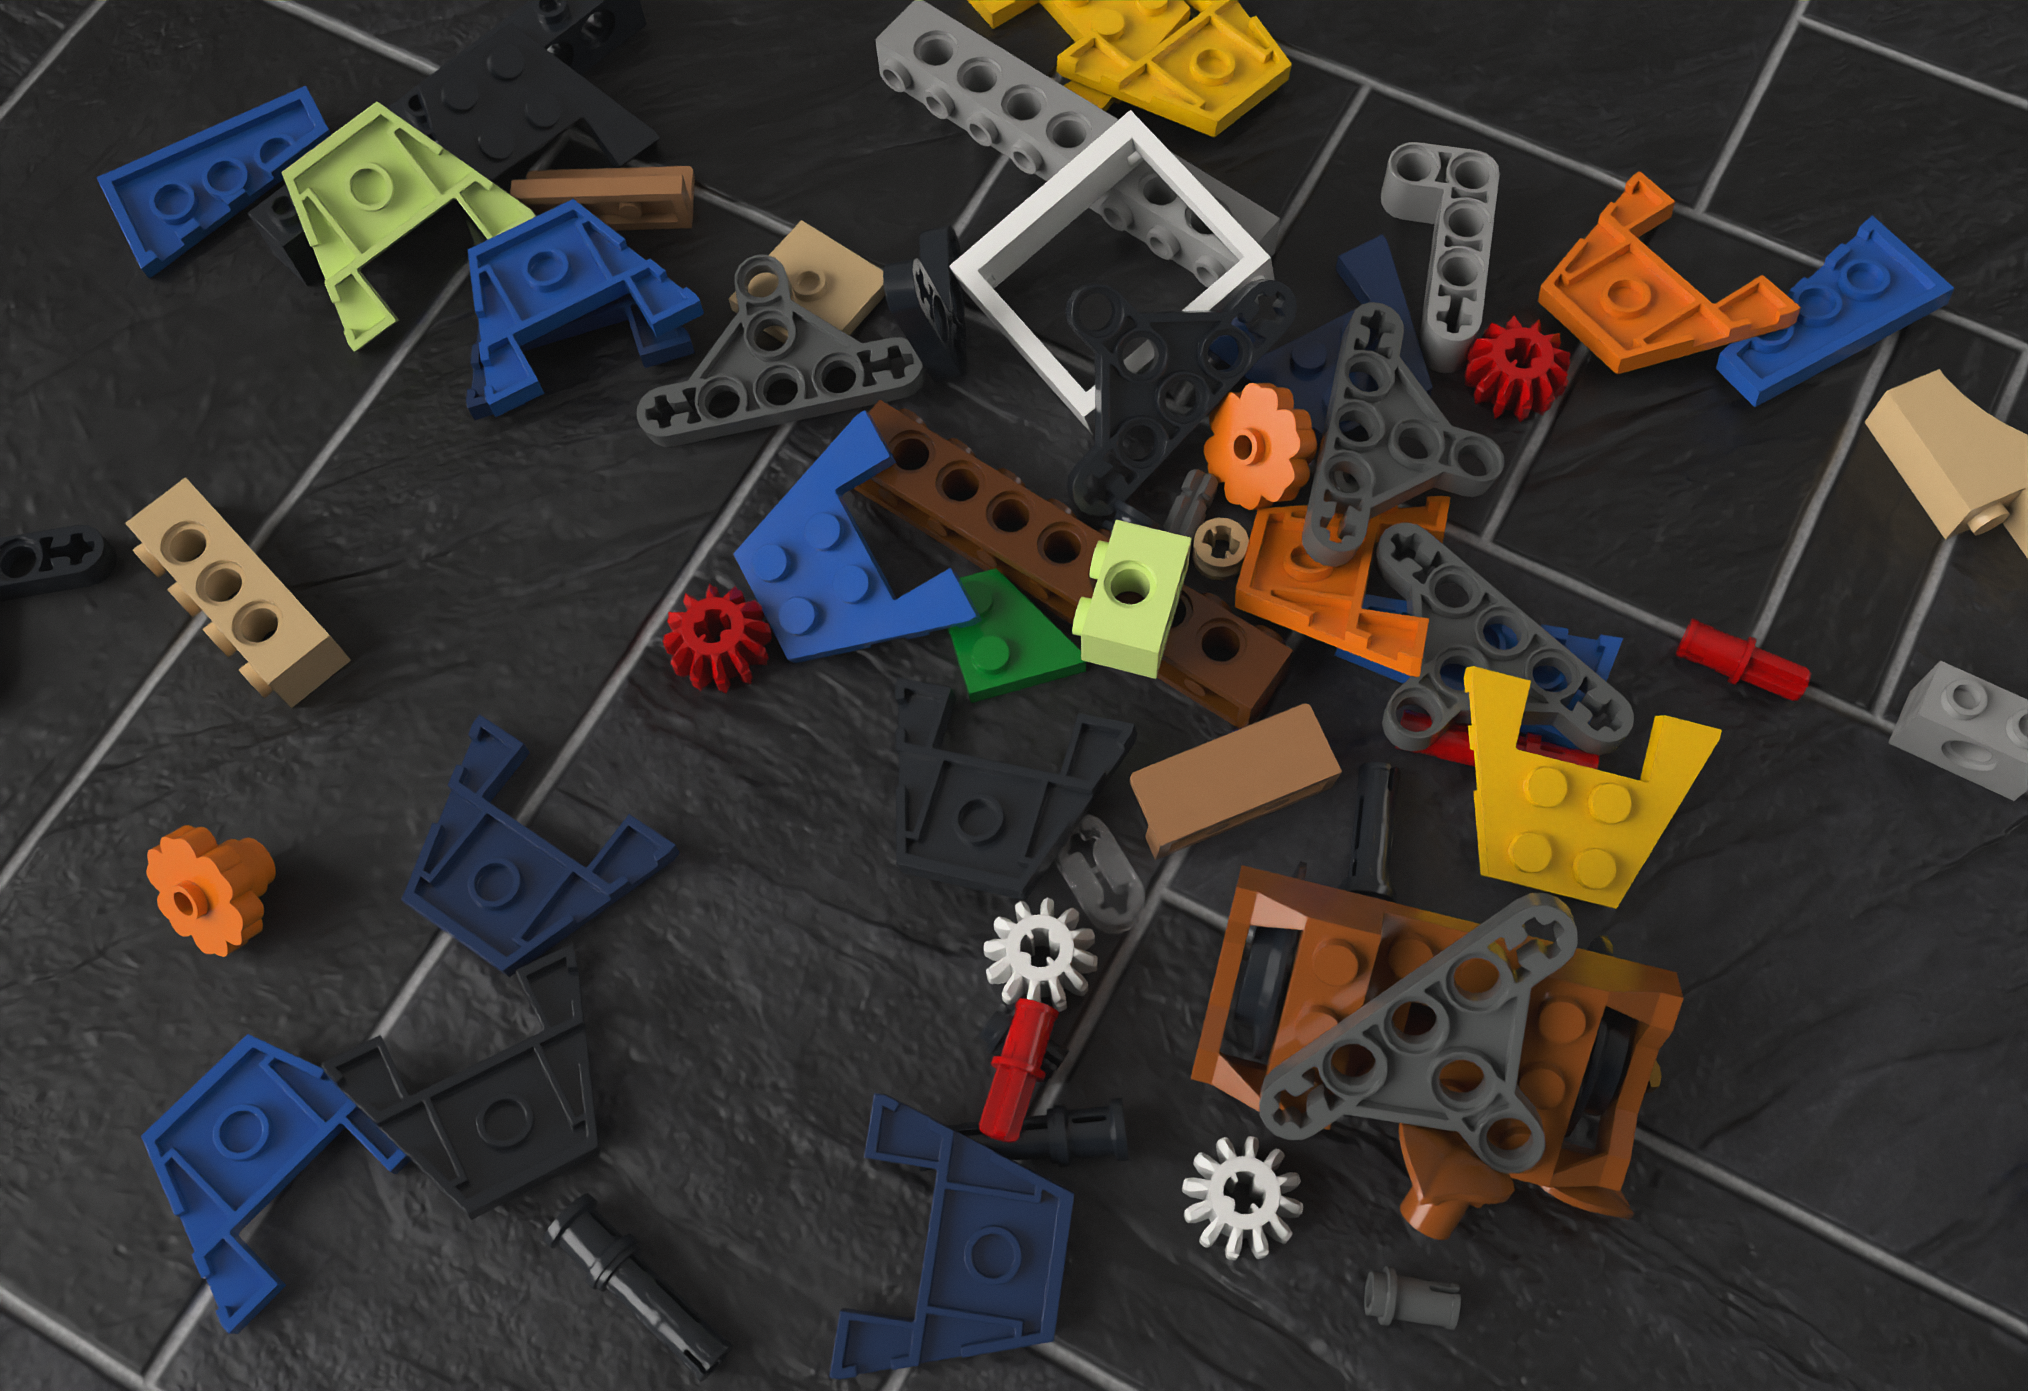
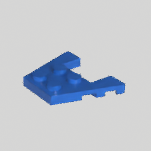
M574 199L468 249L474 308L479 320L481 337L479 342L480 359L484 366L486 386H484L485 399L495 417L544 394L520 346L626 294L632 295L656 337L704 314L701 302L693 291L687 287L682 289L667 277L666 271L651 259L645 260L627 246L625 239Z
M866 410L860 412L852 419L733 553L787 659L794 663L870 648L871 644L899 638L912 639L930 635L932 631L946 628L973 626L982 621L958 574L951 568L897 599L843 499V494L897 463L875 421Z
M249 1034L235 1045L141 1135L175 1216L180 1217L194 1249L192 1258L202 1279L207 1280L219 1309L215 1310L221 1326L229 1334H239L286 1286L240 1238V1231L336 1136L347 1128L394 1174H398L411 1161L328 1078L323 1068Z

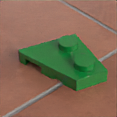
M996 568L960 578L982 619L981 622L973 626L948 628L970 703L1086 672V661L1081 660V650Z

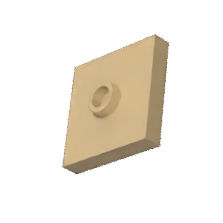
M802 220L769 254V256L775 257L783 264L792 285L794 302L849 336L885 296L883 271ZM771 273L758 274L751 279L748 285V292L755 297L771 295L778 286L779 278ZM735 291L730 296L729 302L731 309L738 313L739 308ZM770 326L764 329L765 332L784 344L786 343L788 331L785 328Z

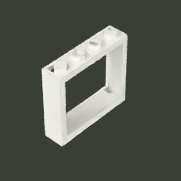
M1131 110L949 266L962 289L1092 435L1095 434V385L1085 392L999 296L994 288L1138 164L1145 160L1240 260L1182 311L1222 310L1251 281L1259 279L1275 280L1271 257ZM1257 296L1256 299H1255V302H1256L1257 304H1259V302H1258V296ZM1147 340L1123 361L1129 371L1139 373L1150 367L1154 359V349L1150 341Z

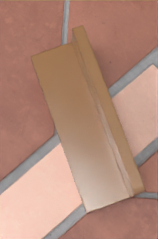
M691 166L529 171L526 179L511 180L510 195L529 207L536 216L574 199L613 230L692 228L695 175Z
M1304 703L1137 770L1131 774L1130 784L1149 826L1145 838L1154 859L1157 860L1331 789L1341 775L1342 770L1311 706Z

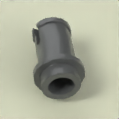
M1385 1266L1382 1272L1370 1271L1368 1274L1364 1298L1365 1313L1369 1316L1378 1317L1380 1325L1388 1326L1392 1319L1441 1326L1445 1329L1454 1330L1460 1313L1461 1294H1458L1460 1287L1454 1281L1442 1282L1397 1275L1394 1267Z

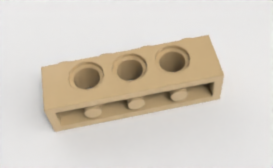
M186 477L125 523L142 542L133 549L134 553L157 578L167 571L177 582L167 590L192 617L203 610L212 621L203 628V631L228 658L237 650L248 662L239 671L264 698L275 691L293 708L351 661L326 630ZM239 591L235 597L227 601L233 593ZM273 630H276V632L269 639L262 641L265 635H267L269 632Z

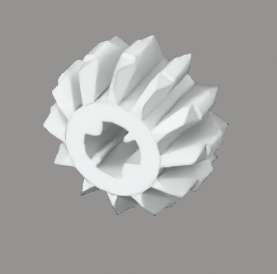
M1048 897L1042 901L1040 914L1031 915L1029 906L1024 901H1019L1015 905L1018 923L1016 924L1007 918L997 917L994 921V930L1001 939H992L984 943V955L996 961L986 970L987 979L990 984L1006 983L1002 992V1000L1008 1005L1017 1002L1024 993L1028 994L1027 999L1041 1002V997L1050 996L1054 1009L1061 1012L1067 1007L1063 989L1065 988L1075 995L1084 996L1088 991V982L1081 973H1091L1097 970L1098 957L1085 951L1095 942L1094 932L1092 929L1085 928L1074 930L1079 921V913L1074 908L1064 911L1058 919L1054 918V901ZM1036 946L1050 948V957L1046 958V967L1032 966L1031 955L1035 956Z
M1247 1137L1242 1149V1156L1239 1157L1236 1156L1233 1144L1228 1138L1219 1139L1216 1148L1221 1165L1209 1155L1200 1152L1194 1158L1193 1164L1205 1179L1186 1178L1183 1182V1193L1193 1198L1205 1200L1188 1207L1184 1212L1185 1220L1187 1223H1197L1209 1218L1211 1224L1201 1235L1200 1243L1208 1248L1214 1244L1220 1233L1228 1236L1229 1239L1225 1249L1227 1259L1236 1260L1242 1249V1239L1245 1238L1248 1239L1251 1251L1257 1259L1264 1258L1269 1252L1264 1231L1282 1244H1285L1292 1236V1231L1279 1216L1286 1218L1299 1217L1303 1211V1204L1296 1199L1281 1196V1194L1290 1192L1298 1187L1301 1182L1300 1177L1296 1172H1289L1276 1177L1274 1171L1279 1167L1284 1158V1153L1278 1148L1271 1151L1264 1162L1256 1159L1259 1148L1256 1137ZM1237 1182L1250 1185L1249 1196L1260 1200V1209L1252 1203L1247 1214L1235 1212L1234 1199L1224 1196L1223 1189L1226 1188L1232 1193Z

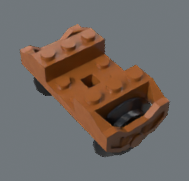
M1301 861L1291 877L1241 865L1191 1079L1211 1084L1260 1112L1261 1087L1265 1077L1273 1068L1480 924L1305 881L1307 863ZM1250 925L1255 928L1251 944H1248L1246 939ZM1296 929L1298 930V933L1294 944L1293 955L1289 954V951L1292 943L1294 930ZM1600 935L1590 943L1587 950L1576 948L1574 955L1562 967L1531 987L1516 1084L1536 1107L1542 1119L1545 1149L1541 1159L1531 1169L1521 1173H1509L1511 1178L1548 1188L1601 1186L1621 1191L1631 1160L1638 1113L1659 1049L1673 1032L1684 997L1677 972L1614 957L1613 945L1609 938ZM1528 936L1524 942L1511 951L1508 950L1504 938H1498L1494 942L1504 949L1512 969L1516 970L1521 967L1516 950L1536 938ZM1537 938L1540 941H1542L1545 946L1554 943L1552 941ZM1471 958L1462 962L1454 974L1457 985L1471 993H1482L1491 989L1497 983L1499 977L1497 967L1490 961L1482 958ZM1241 959L1246 961L1233 1023L1251 1029L1253 1059L1260 1061L1263 1057L1284 973L1287 971L1280 1013L1267 1064L1224 1054L1220 1051ZM1410 1001L1400 1005L1392 1016L1395 1026L1403 1033L1409 1035H1421L1428 1032L1435 1025L1437 1019L1434 1010L1427 1004L1419 1001ZM1359 1044L1341 1046L1333 1053L1331 1058L1335 1068L1342 1074L1350 1077L1362 1076L1368 1073L1374 1067L1376 1061L1372 1052ZM1455 1060L1448 1063L1442 1069L1439 1078L1442 1084L1449 1090L1462 1093L1476 1089L1481 1084L1484 1073L1474 1062ZM1312 1067L1315 1070L1314 1086L1306 1092L1294 1097L1286 1089L1281 1091L1279 1107L1281 1110L1294 1106L1301 1113L1306 1112L1308 1094L1323 1083L1317 1067ZM1328 1089L1329 1094L1334 1095V1093L1330 1089ZM1582 1114L1600 1116L1595 1150L1563 1142L1564 1138L1570 1137ZM1502 1118L1495 1121L1489 1127L1487 1137L1498 1148L1514 1150L1523 1146L1528 1141L1531 1130L1521 1120ZM1331 1124L1323 1129L1330 1130Z

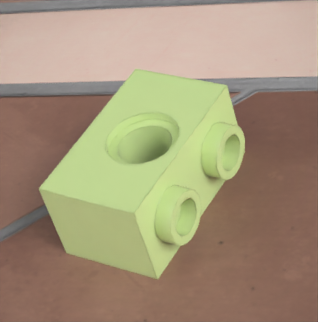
M1120 520L1115 521L1109 542L1099 540L1093 554L1089 577L1097 579L1092 599L1082 596L1074 617L1072 634L1081 636V660L1154 679L1157 678L1188 570L1191 547L1190 537ZM1132 591L1142 595L1145 599L1136 604H1125L1118 601L1115 596L1122 592Z

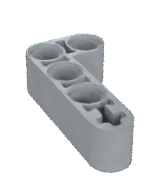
M1407 142L1399 145L1390 155L1381 192V204L1386 212L1393 217L1434 224L1419 345L1427 367L1440 373H1453L1462 369L1468 363L1467 355L1469 349L1475 343L1482 323L1500 175L1499 166L1491 156L1478 150ZM1446 323H1455L1453 333L1447 332Z

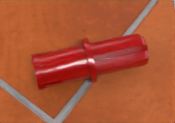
M1694 618L1691 619L1690 624L1687 626L1675 654L1677 657L1699 663L1728 676V683L1736 685L1739 679L1792 701H1798L1803 696L1812 674L1808 668L1755 647L1757 639L1750 636L1747 640L1714 629V627L1699 622V620Z
M1023 998L1018 999L1016 1002V1011L1001 1056H993L991 1065L996 1068V1072L979 1122V1129L986 1136L998 1141L1012 1143L1019 1138L1036 1082L1044 1081L1046 1073L1040 1068L1054 1022L1058 1019L1059 1012L1051 1006Z

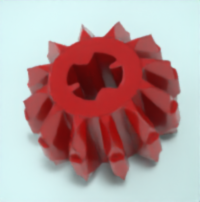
M1515 315L1506 323L1505 328L1491 322L1489 327L1484 330L1482 339H1476L1467 355L1469 361L1464 375L1465 385L1476 388L1473 395L1475 405L1489 402L1494 404L1493 412L1495 419L1502 415L1505 410L1513 411L1520 423L1528 417L1530 410L1543 416L1551 408L1553 401L1558 400V397L1563 395L1569 381L1567 379V371L1571 364L1570 353L1559 349L1561 345L1560 333L1544 336L1541 333L1540 319L1533 323L1530 328L1521 326Z
M710 583L705 599L698 601L694 596L685 593L683 602L687 611L668 612L667 622L672 631L663 635V645L667 653L673 656L671 665L675 673L681 677L690 675L693 686L700 691L714 679L718 690L727 694L730 687V678L736 676L741 681L751 685L753 675L749 665H767L769 656L764 645L770 643L772 639L770 626L763 621L764 613L761 605L755 600L746 602L743 592L738 590L736 586L723 598L720 597L717 587ZM720 635V641L716 642V636Z

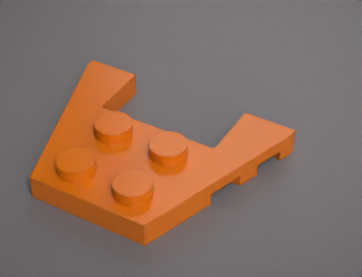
M1640 171L1628 180L1625 190L1615 203L1610 202L1599 215L1598 224L1588 236L1577 241L1540 286L1538 302L1617 375L1789 328L1796 323L1801 307L1765 276H1759L1714 304L1641 242L1638 237L1672 217L1675 200Z
M1429 496L1426 499V506L1398 508L1397 505L1369 519L1366 536L1358 551L1349 562L1337 567L1324 566L1314 561L1305 551L1302 544V532L1308 505L1258 509L1236 586L1235 608L1406 675L1420 677L1429 618L1362 608L1375 546L1384 531L1398 523L1417 524L1443 544L1451 497ZM1339 513L1334 514L1326 528L1330 531L1329 540L1336 543L1342 541L1338 538L1337 533L1339 522L1344 514Z

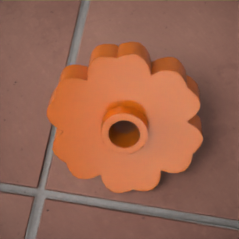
M1249 383L1242 392H1228L1219 401L1218 406L1210 413L1209 425L1214 435L1204 445V455L1208 462V473L1214 475L1218 479V483H1225V496L1231 504L1241 505L1248 510L1270 508L1274 502L1292 501L1297 496L1300 488L1309 480L1310 469L1308 465L1316 454L1317 439L1312 429L1309 413L1304 409H1293L1294 399L1292 392L1288 388L1276 387L1271 383Z
M184 825L162 837L159 845L148 850L147 859L149 864L146 873L151 884L160 892L157 897L159 909L169 919L172 927L179 935L183 937L192 935L194 942L203 953H215L218 956L225 957L247 944L250 938L262 931L263 923L261 918L264 915V906L259 897L264 895L268 884L275 879L276 868L270 853L260 842L253 838H243L240 841L229 839L218 845L216 839L207 828H195L190 825Z

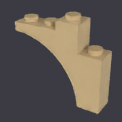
M1940 369L1887 390L1864 423L1945 540L1970 529L1974 535H1980L2003 523L2028 558V434L2003 423L1982 410L1964 396L1945 377Z

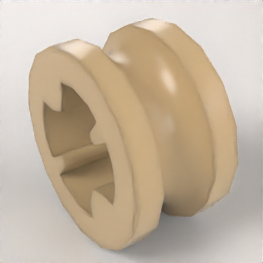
M1218 517L1207 520L1199 526L1194 536L1192 559L1195 568L1203 576L1212 580L1223 581L1235 577L1241 571L1249 543L1246 530L1238 522L1229 518ZM1216 540L1229 542V551H1226L1224 559L1211 556L1212 547H1215Z

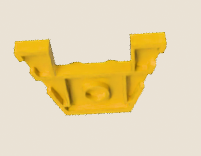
M967 0L992 29L1040 3L1075 42L1093 30L1133 61L1140 59L1190 21V7L1184 0ZM1070 81L1064 85V87L1105 112L1114 102L1119 104L1122 101L1075 81Z
M1184 0L1199 11L1200 14L1137 61L1131 60L1092 30L1058 55L1056 72L1067 79L1215 138L1287 82L1292 63L1258 17L1250 18L1238 0Z
M1476 666L1466 667L1464 686L1465 693L1469 692L1472 725L1468 726L1470 750L1474 751L1477 790L1473 792L1480 875L1617 909L1720 740L1722 730L1667 715L1655 716L1640 780L1518 750L1516 743L1531 681Z

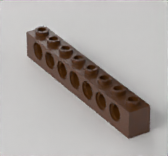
M879 400L870 410L869 414L875 421L897 463L853 489L983 570L987 571L996 568L1022 594L1073 625L1080 598L1083 596L1092 599L1097 579L1089 577L1097 542L1099 540L1109 542L1112 532L1105 529H1099L1098 531L1079 521L1073 511L1064 503L1053 498L1045 500L1028 490L1023 481L1013 472L1005 468L995 470L977 459L974 452L960 440L955 438L946 440L929 430L924 421L912 411L901 408L898 411ZM913 462L925 464L917 470L902 469L906 464ZM959 492L974 494L972 498L965 501L950 499L951 496ZM1009 522H1017L1025 526L1016 532H1005L999 529L1000 526ZM1057 553H1069L1076 557L1075 560L1066 564L1055 563L1049 558ZM1183 584L1174 618L1178 619L1181 624L1170 629L1157 678L1239 729L1252 725L1286 678L1293 650L1286 646L1283 638L1274 630L1264 625L1252 626L1234 615L1228 604L1221 598L1208 592L1200 594ZM1132 591L1115 596L1118 601L1125 604H1136L1145 599L1142 595ZM1213 647H1221L1230 651L1234 657L1228 661H1215L1210 659L1204 652Z

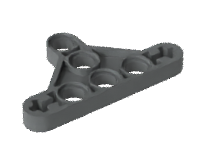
M766 254L754 255L743 261L735 273L734 285L739 312L688 381L657 387L648 391L641 398L637 406V419L640 427L655 444L663 447H675L874 405L879 400L888 402L906 398L915 394L922 387L926 379V369L907 339L893 337L862 344L794 302L792 285L783 264L775 257ZM771 273L779 278L778 286L771 295L755 297L748 292V285L751 279L758 274ZM781 326L788 331V339L780 349L765 351L757 346L759 334L765 328ZM902 357L904 363L908 365L904 369L905 376L894 379L889 370L892 368V359ZM863 363H871L874 371L872 374L876 382L875 385L868 386V378L863 368ZM838 367L852 369L856 373V381L848 391L832 393L824 387V380L831 370ZM781 379L794 381L798 385V392L790 403L776 406L767 401V391L774 382ZM730 391L740 397L739 406L731 416L717 418L709 413V404L717 394ZM695 399V407L702 419L700 422H695L689 413L694 412L689 403L690 400ZM671 406L676 414L671 417V426L662 428L656 419L662 417V408Z
M1365 303L1355 309L1342 336L1302 532V544L1306 553L1314 561L1324 566H1341L1354 557L1366 536L1369 519L1433 487L1468 497L1483 495L1491 488L1504 467V455L1500 447L1486 436L1451 426L1400 358L1404 324L1396 311L1382 303ZM1369 328L1377 330L1376 336L1379 339L1374 351L1365 350L1370 336ZM1359 371L1371 375L1378 384V390L1366 392L1356 388L1352 384L1349 374ZM1350 420L1361 424L1367 430L1369 440L1356 442L1348 439L1342 434L1339 423ZM1409 437L1420 441L1425 446L1428 457L1413 459L1407 456L1399 446V439ZM1468 454L1477 457L1483 462L1487 475L1473 476L1466 473L1458 462V456ZM1345 471L1351 474L1359 484V491L1343 493L1337 490L1331 484L1329 473ZM1335 513L1344 514L1339 522L1337 533L1338 538L1342 540L1340 543L1329 540L1330 531L1326 529Z
M1405 522L1394 524L1384 531L1375 552L1374 565L1376 572L1387 584L1406 599L1407 615L1429 618L1420 677L1411 676L1394 692L1387 703L1383 715L1382 726L1384 734L1392 744L1408 751L1424 750L1434 744L1455 723L1472 724L1469 692L1465 693V690L1460 691L1450 688L1443 682L1440 675V669L1444 666L1459 664L1465 667L1476 666L1530 680L1531 684L1521 725H1552L1574 745L1590 754H1610L1621 746L1634 724L1632 707L1623 695L1427 530L1417 524ZM1411 548L1416 552L1414 560L1407 557L1398 562L1393 558L1395 549L1402 553ZM1432 566L1436 567L1428 576L1426 583L1421 584L1419 579L1422 572L1427 576ZM1445 583L1457 584L1467 592L1469 603L1459 608L1447 607L1437 599L1435 588ZM1492 624L1505 625L1516 634L1518 644L1511 649H1497L1486 641L1483 629ZM1545 665L1557 668L1564 674L1567 688L1560 692L1545 691L1534 681L1533 670ZM1577 690H1581L1585 694L1581 703L1578 701L1573 710L1570 711L1566 706L1569 705ZM1409 704L1418 705L1428 712L1432 725L1425 731H1409L1398 722L1396 716L1397 709ZM1602 713L1607 714L1612 719L1609 727L1604 726L1596 731L1588 724L1592 716L1596 718Z
M1529 893L1516 899L1273 1068L1264 1079L1259 1100L1260 1117L1266 1128L1276 1136L1287 1140H1303L1315 1135L1345 1114L1459 1132L1479 1158L1493 1170L1506 1174L1521 1173L1531 1169L1541 1159L1545 1149L1542 1119L1536 1107L1516 1083L1531 987L1562 967L1574 955L1578 945L1576 924L1568 906L1558 897L1546 893ZM1535 917L1543 925L1550 924L1556 920L1557 922L1553 926L1556 941L1545 946L1542 941L1536 938L1518 948L1516 952L1521 967L1513 970L1504 949L1494 941L1501 937L1504 938L1508 950L1511 951L1528 937L1525 927L1527 920ZM1482 958L1490 961L1497 967L1499 977L1497 983L1491 989L1482 993H1471L1457 985L1454 979L1457 967L1468 959ZM1419 1001L1432 1008L1437 1019L1435 1025L1428 1032L1421 1035H1409L1403 1033L1395 1026L1392 1020L1394 1011L1406 1002ZM1346 1044H1359L1371 1051L1376 1061L1374 1067L1368 1073L1362 1076L1350 1077L1342 1074L1335 1068L1331 1060L1333 1053L1339 1047ZM1468 1060L1474 1062L1482 1069L1484 1077L1476 1089L1458 1093L1449 1090L1442 1084L1439 1078L1442 1069L1452 1061ZM1312 1067H1317L1323 1083L1308 1094L1306 1112L1301 1113L1294 1106L1281 1110L1279 1108L1281 1091L1286 1089L1294 1097L1303 1094L1314 1086L1315 1070ZM1328 1089H1330L1334 1093V1095H1330ZM1502 1118H1515L1529 1126L1531 1134L1523 1146L1514 1150H1504L1496 1147L1489 1141L1487 1137L1489 1127L1495 1121Z

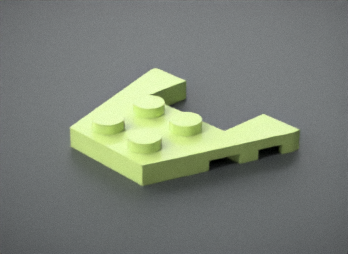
M377 101L281 172L309 245L313 247L324 275V283L330 299L335 304L345 329L343 332L348 345L354 352L359 351L399 321L361 273V269L451 201L457 199L487 239L536 217L529 207Z

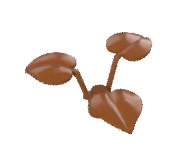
M1404 1123L1399 1124L1401 1150L1412 1182L1410 1190L1400 1204V1211L1405 1220L1416 1230L1433 1239L1447 1240L1470 1205L1481 1208L1483 1204H1499L1509 1200L1514 1191V1183L1509 1173L1505 1174L1493 1170L1484 1163L1459 1132ZM1541 1186L1546 1192L1557 1199L1586 1211L1627 1220L1631 1219L1634 1215L1622 1191L1601 1186L1553 1188Z

